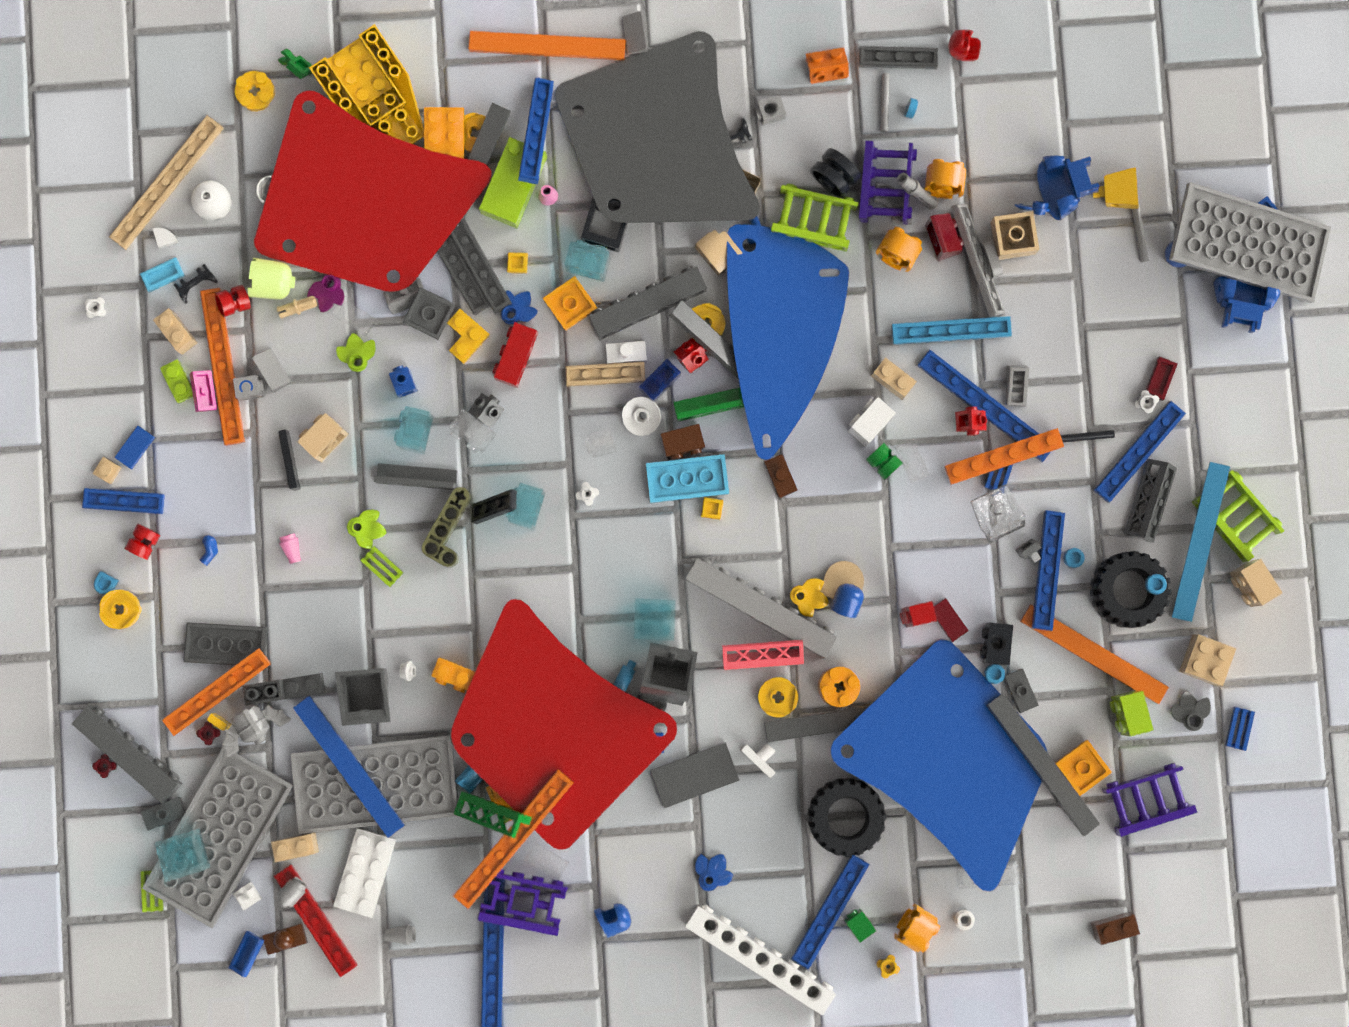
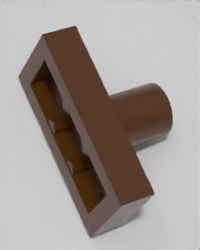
M783 454L764 461L779 499L798 491Z

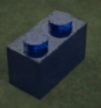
M666 359L639 386V390L647 398L656 402L681 376V372Z

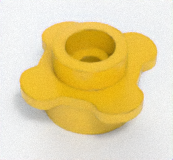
M888 955L883 960L879 959L876 963L882 972L881 976L885 979L893 974H898L900 971V967L896 965L893 955Z

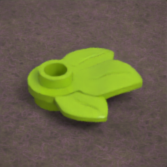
M352 333L347 340L346 347L336 348L337 357L340 361L347 363L352 371L361 372L367 367L368 360L375 355L376 344L374 340L364 343L359 336ZM357 359L361 360V364L359 366L355 365V361Z
M377 510L363 511L359 517L352 518L347 524L348 533L355 537L357 544L362 548L371 549L373 545L372 539H379L387 533L384 526L377 522L380 512ZM354 524H359L361 529L359 531L354 530Z

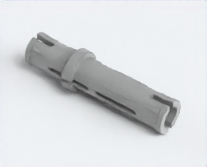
M906 173L898 175L897 183L905 189L907 194L913 195L930 210L936 208L938 205L936 201L938 200L921 187L916 179H911Z

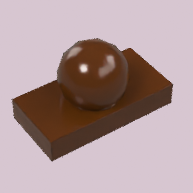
M303 923L262 935L268 955L308 943Z

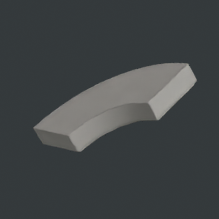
M877 181L875 183V188L895 189L886 183ZM874 196V202L881 204L885 208H904V197ZM891 216V222L903 224V217ZM908 219V225H911L912 219Z

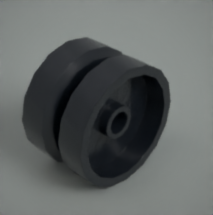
M828 148L822 155L823 162L817 161L810 169V172L827 191L839 198H843L850 189L848 184L854 185L860 179L861 174L846 156L833 148Z

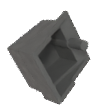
M651 642L640 690L643 693V698L683 706L684 701L688 702L698 652Z
M387 668L335 672L342 726L391 722Z

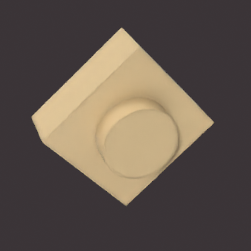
M102 457L92 474L112 484L122 467Z

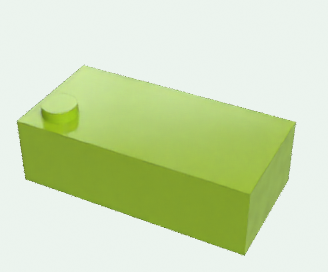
M509 137L479 210L484 216L518 229L536 184L518 181L524 142ZM543 150V156H542L540 174H541V171H542V169H543V167H544V164H545V162H546V160H547V154H546V151H544V150Z

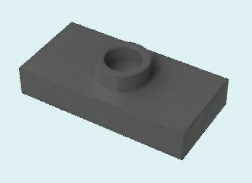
M1019 669L1005 675V681L1019 713L1039 706L1024 669Z
M180 797L141 811L147 831L180 819L185 814Z

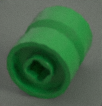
M885 443L866 459L872 468L877 467V473L883 480L888 478L903 464L897 455H891L892 450Z

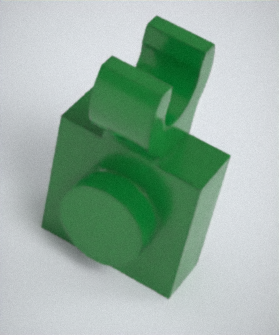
M289 49L281 51V54L284 56L279 58L278 62L281 65H287L286 68L295 76L303 79L312 73L309 69L312 64L302 56H294Z

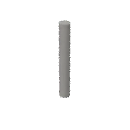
M889 73L882 74L880 132L882 133L888 132Z
M1139 207V209H1132L1140 259L1141 262H1147L1149 258Z

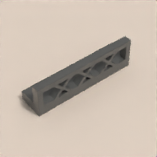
M1147 459L1124 534L1154 543L1177 468L1169 462ZM1152 465L1160 466L1158 473L1152 476L1150 474ZM1152 483L1153 490L1146 495L1144 492L1145 487ZM1146 502L1147 509L1140 514L1139 506ZM1140 521L1141 528L1139 533L1133 532V525Z
M378 463L377 476L374 475V482L377 484L454 490L457 484L458 471Z

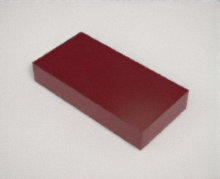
M1160 356L1157 358L1146 387L1149 394L1158 396L1161 401L1165 399L1178 363Z
M946 598L934 606L937 622L951 642H954L969 631Z

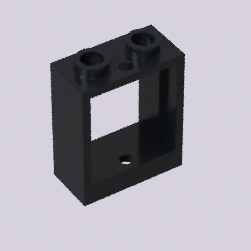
M593 197L581 235V241L619 253L628 223H621L616 240L589 232L597 207ZM611 199L608 205L620 208L621 202L617 199Z

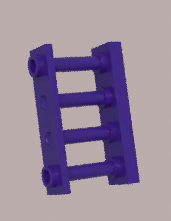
M865 141L859 212L861 223H868L869 217H872V215L903 217L904 225H908V219H912V207H909L910 195L905 192V189L875 188V186H872V178H897L901 173H906L912 178L913 161L917 160V149H914L913 143L909 142L908 151L879 150L878 147H875L874 141ZM877 157L907 159V170L876 169V167H873V162ZM874 196L904 197V208L873 207V205H870V198H874Z
M1171 763L1163 766V770L1122 783L1113 781L1106 784L1107 787L1103 788L1102 792L1105 794L1111 793L1120 819L1119 826L1114 827L1117 836L1122 837L1198 813L1195 805L1185 802L1176 772L1184 770L1183 766ZM1166 775L1169 776L1177 800V808L1171 810L1166 808L1157 778ZM1147 781L1150 782L1158 807V814L1152 816L1147 814L1138 784ZM1128 787L1131 788L1139 813L1138 820L1133 822L1128 820L1119 790Z

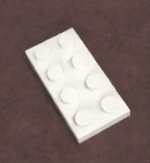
M357 828L333 907L370 918L373 917L396 843L395 838H388L385 835Z

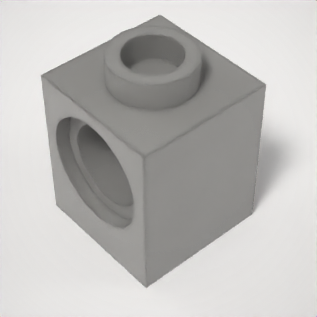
M780 95L758 101L755 114L757 120H761L763 125L785 119L786 111ZM771 107L775 112L767 114L764 109Z

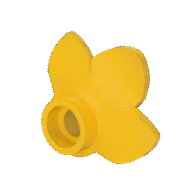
M811 578L806 580L803 585H797L792 588L790 598L798 606V610L803 616L813 617L814 609L824 608L829 604L827 597L820 592L824 584L823 580ZM799 592H802L804 594L803 598L801 599L797 598V594Z

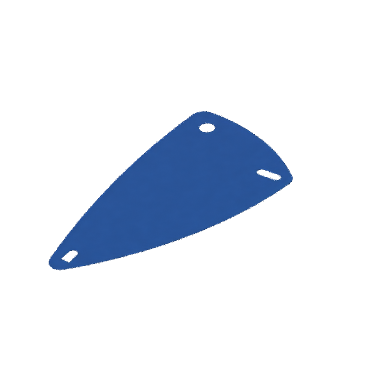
M737 224L731 226L727 233L742 251V254L738 255L727 241V282L732 341L743 404L757 455L761 459L767 460L774 456L795 428L822 379L836 342L844 312L849 269L845 263L829 251L813 242L805 241L804 238L795 236L793 238L786 236V234L771 232V227ZM750 238L755 241L756 248L754 251L747 252L744 250L742 244L745 239ZM822 269H838L840 274L835 277H821L819 271ZM764 434L770 436L771 448H763Z

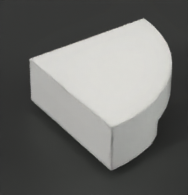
M153 228L159 248L179 243L175 235L169 230Z

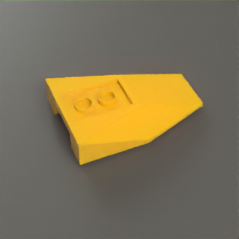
M375 24L360 33L357 40L330 58L324 57L309 67L330 100L359 121L386 135L411 144L424 137V127L409 74Z

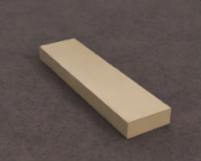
M644 362L565 366L567 387L645 382Z

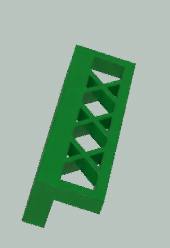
M740 388L673 402L677 422L744 408Z
M461 791L453 813L511 838L516 837L520 823L530 825L532 819L528 815ZM465 801L468 802L470 810L466 813H461ZM482 808L484 816L478 819L476 811ZM497 814L499 821L492 825L490 817ZM512 819L514 821L509 832L505 823Z

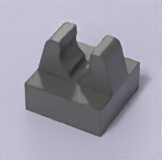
M1030 539L1015 551L1019 557L1028 558L1030 562L1036 563L1041 559L1037 551L1042 547L1038 541Z

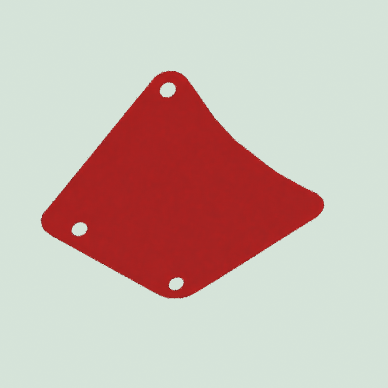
M307 90L298 94L293 101L254 238V245L260 254L272 259L382 291H399L409 287L420 275L489 184L492 173L490 168L482 162L433 152L386 135L359 121L320 93ZM305 101L314 102L316 107L313 113L307 114L303 111L302 105ZM291 239L295 242L296 248L293 252L284 251L282 246L285 240ZM391 270H396L400 274V279L396 283H391L387 279V274Z
M518 599L508 601L503 607L451 729L452 743L459 756L517 812L522 813L558 769L574 782L550 810L554 816L553 823L544 825L540 822L535 828V831L550 846L558 850L570 848L665 750L677 734L676 721L671 715L624 692L599 676L565 647L525 602ZM657 723H664L666 725L667 733L664 736H657L654 733V726ZM466 733L472 734L475 739L470 747H466L461 743V737Z

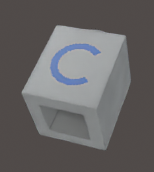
M252 375L233 379L236 399L242 401L263 397L265 383L259 376Z

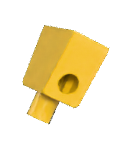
M1136 167L1105 175L1104 185L1099 186V191L1093 193V198L1105 197L1107 207L1139 209Z

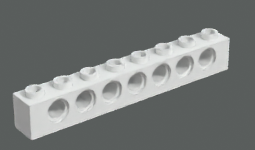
M698 904L685 924L686 928L822 1016L824 1015L836 996L833 986L825 981L820 983L815 980L817 976L808 970L803 972L798 969L800 965L793 960H784L781 958L782 953L776 949H767L764 947L765 943L759 938H750L747 936L748 932L742 927H733L730 925L731 921L725 916H716L713 914L714 910L708 905L703 904L701 906ZM707 920H713L716 925L713 929L708 930L704 927V923ZM724 931L732 932L733 936L730 940L725 941L721 938ZM741 942L749 943L750 947L747 951L742 952L738 949ZM759 953L767 955V959L762 963L757 962L755 959ZM776 964L784 966V970L779 974L773 972V967ZM793 975H799L801 981L794 985L790 983V978ZM811 986L817 987V994L813 996L808 995V988Z

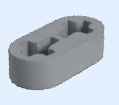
M992 240L981 243L992 278L1003 275L1002 266Z

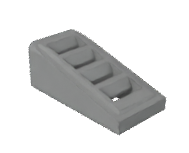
M1007 365L1006 406L1026 407L1029 367ZM1013 372H1022V376H1014ZM1013 380H1022V384H1013ZM1012 388H1022V392H1012ZM1012 396H1022V400H1011Z

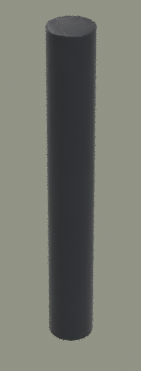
M1114 430L1065 434L1061 435L1063 443L1115 438Z

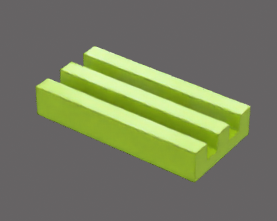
M375 546L360 560L389 587L404 573ZM376 553L397 572L396 576L378 561L373 554ZM370 558L386 574H388L392 578V580L389 581L367 560Z
M152 870L140 872L142 912L164 910L163 900L158 898V907H155V896L151 893L150 907H147V891L142 888L146 882V875H150Z

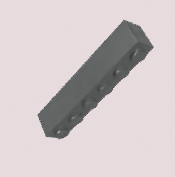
M687 267L681 271L682 274L670 275L664 278V282L658 285L652 283L645 287V291L640 293L638 291L632 292L623 301L618 299L611 302L610 307L605 309L600 307L592 311V315L589 317L599 340L678 305L681 301L685 302L707 292L706 284L698 267Z
M87 705L71 724L159 802H167L183 784L179 781L180 777L175 772H169L164 768L165 764L159 758L155 757L154 759L149 754L150 751L142 744L139 746L134 741L135 737L127 731L123 732L116 720L107 718L104 715L105 711L100 706Z

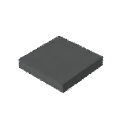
M420 287L403 323L439 340L456 304Z

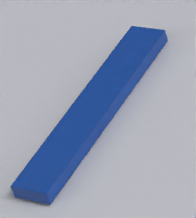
M537 77L534 79L518 181L538 185L554 81Z
M1169 401L1097 485L1094 491L1106 502L1110 503L1186 413L1172 401Z
M1044 511L1040 545L1042 548L1039 554L1041 559L1038 563L1032 629L1053 631L1065 513Z
M855 855L849 857L791 960L808 970L810 969L870 864Z

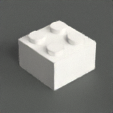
M879 397L875 401L871 399L863 407L862 411L864 413L862 415L857 414L849 423L851 428L848 432L865 447L896 414Z

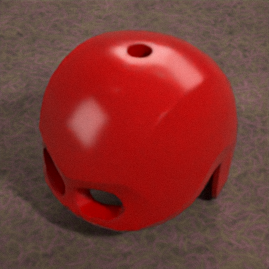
M963 29L953 32L948 46L949 54L953 58L960 61L978 60L981 41L978 38L971 37L973 34L972 30Z

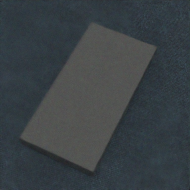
M187 622L184 662L237 665L258 648L266 656L268 627Z
M726 742L651 770L664 808L740 781Z

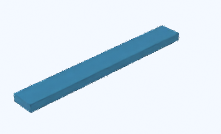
M1209 462L1171 616L1173 618L1190 622L1193 620L1230 466Z

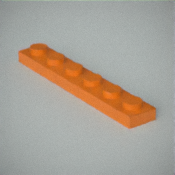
M1056 428L946 465L944 468L950 485L1063 448L1064 444L1059 430Z
M258 648L162 720L163 723L175 736L270 666V661L261 649Z

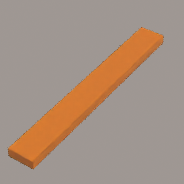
M470 31L469 52L625 60L626 39Z
M213 288L200 291L223 440L224 445L228 446L245 443L239 400L236 399L233 379L235 374L226 318L220 314L214 295L216 292L221 291V288Z
M1029 605L1020 620L1021 623L1029 628L1032 627L1033 605ZM1055 618L1053 631L1033 629L1131 689L1143 691L1144 696L1156 704H1160L1169 688Z
M558 769L522 812L532 817L530 825L520 823L515 838L503 835L453 897L469 909L574 782Z

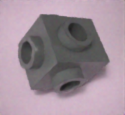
M481 393L468 413L491 428L495 421L499 419L504 408L499 405L500 400L490 394L488 397Z

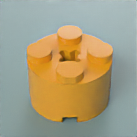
M934 159L932 164L927 166L924 189L927 192H931L933 197L940 199H953V195L957 194L958 198L963 196L966 178L964 163L959 161L950 163L942 159Z
M895 226L887 231L876 250V254L878 256L880 253L883 256L881 260L888 266L899 271L901 268H905V272H909L922 251V241L915 236L907 235L902 228Z
M833 667L823 672L820 676L818 692L826 704L834 707H845L857 699L860 692V681L850 669ZM841 682L843 690L836 692L837 688L834 685Z
M913 904L914 908L912 910L908 908L899 920L896 928L900 930L898 934H894V938L913 951L924 953L929 947V940L932 935L935 936L938 933L940 925L937 923L938 919L936 916L917 904Z

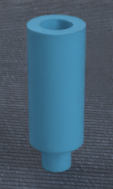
M629 660L626 666L623 665L613 685L626 692L636 672L633 670L636 662Z

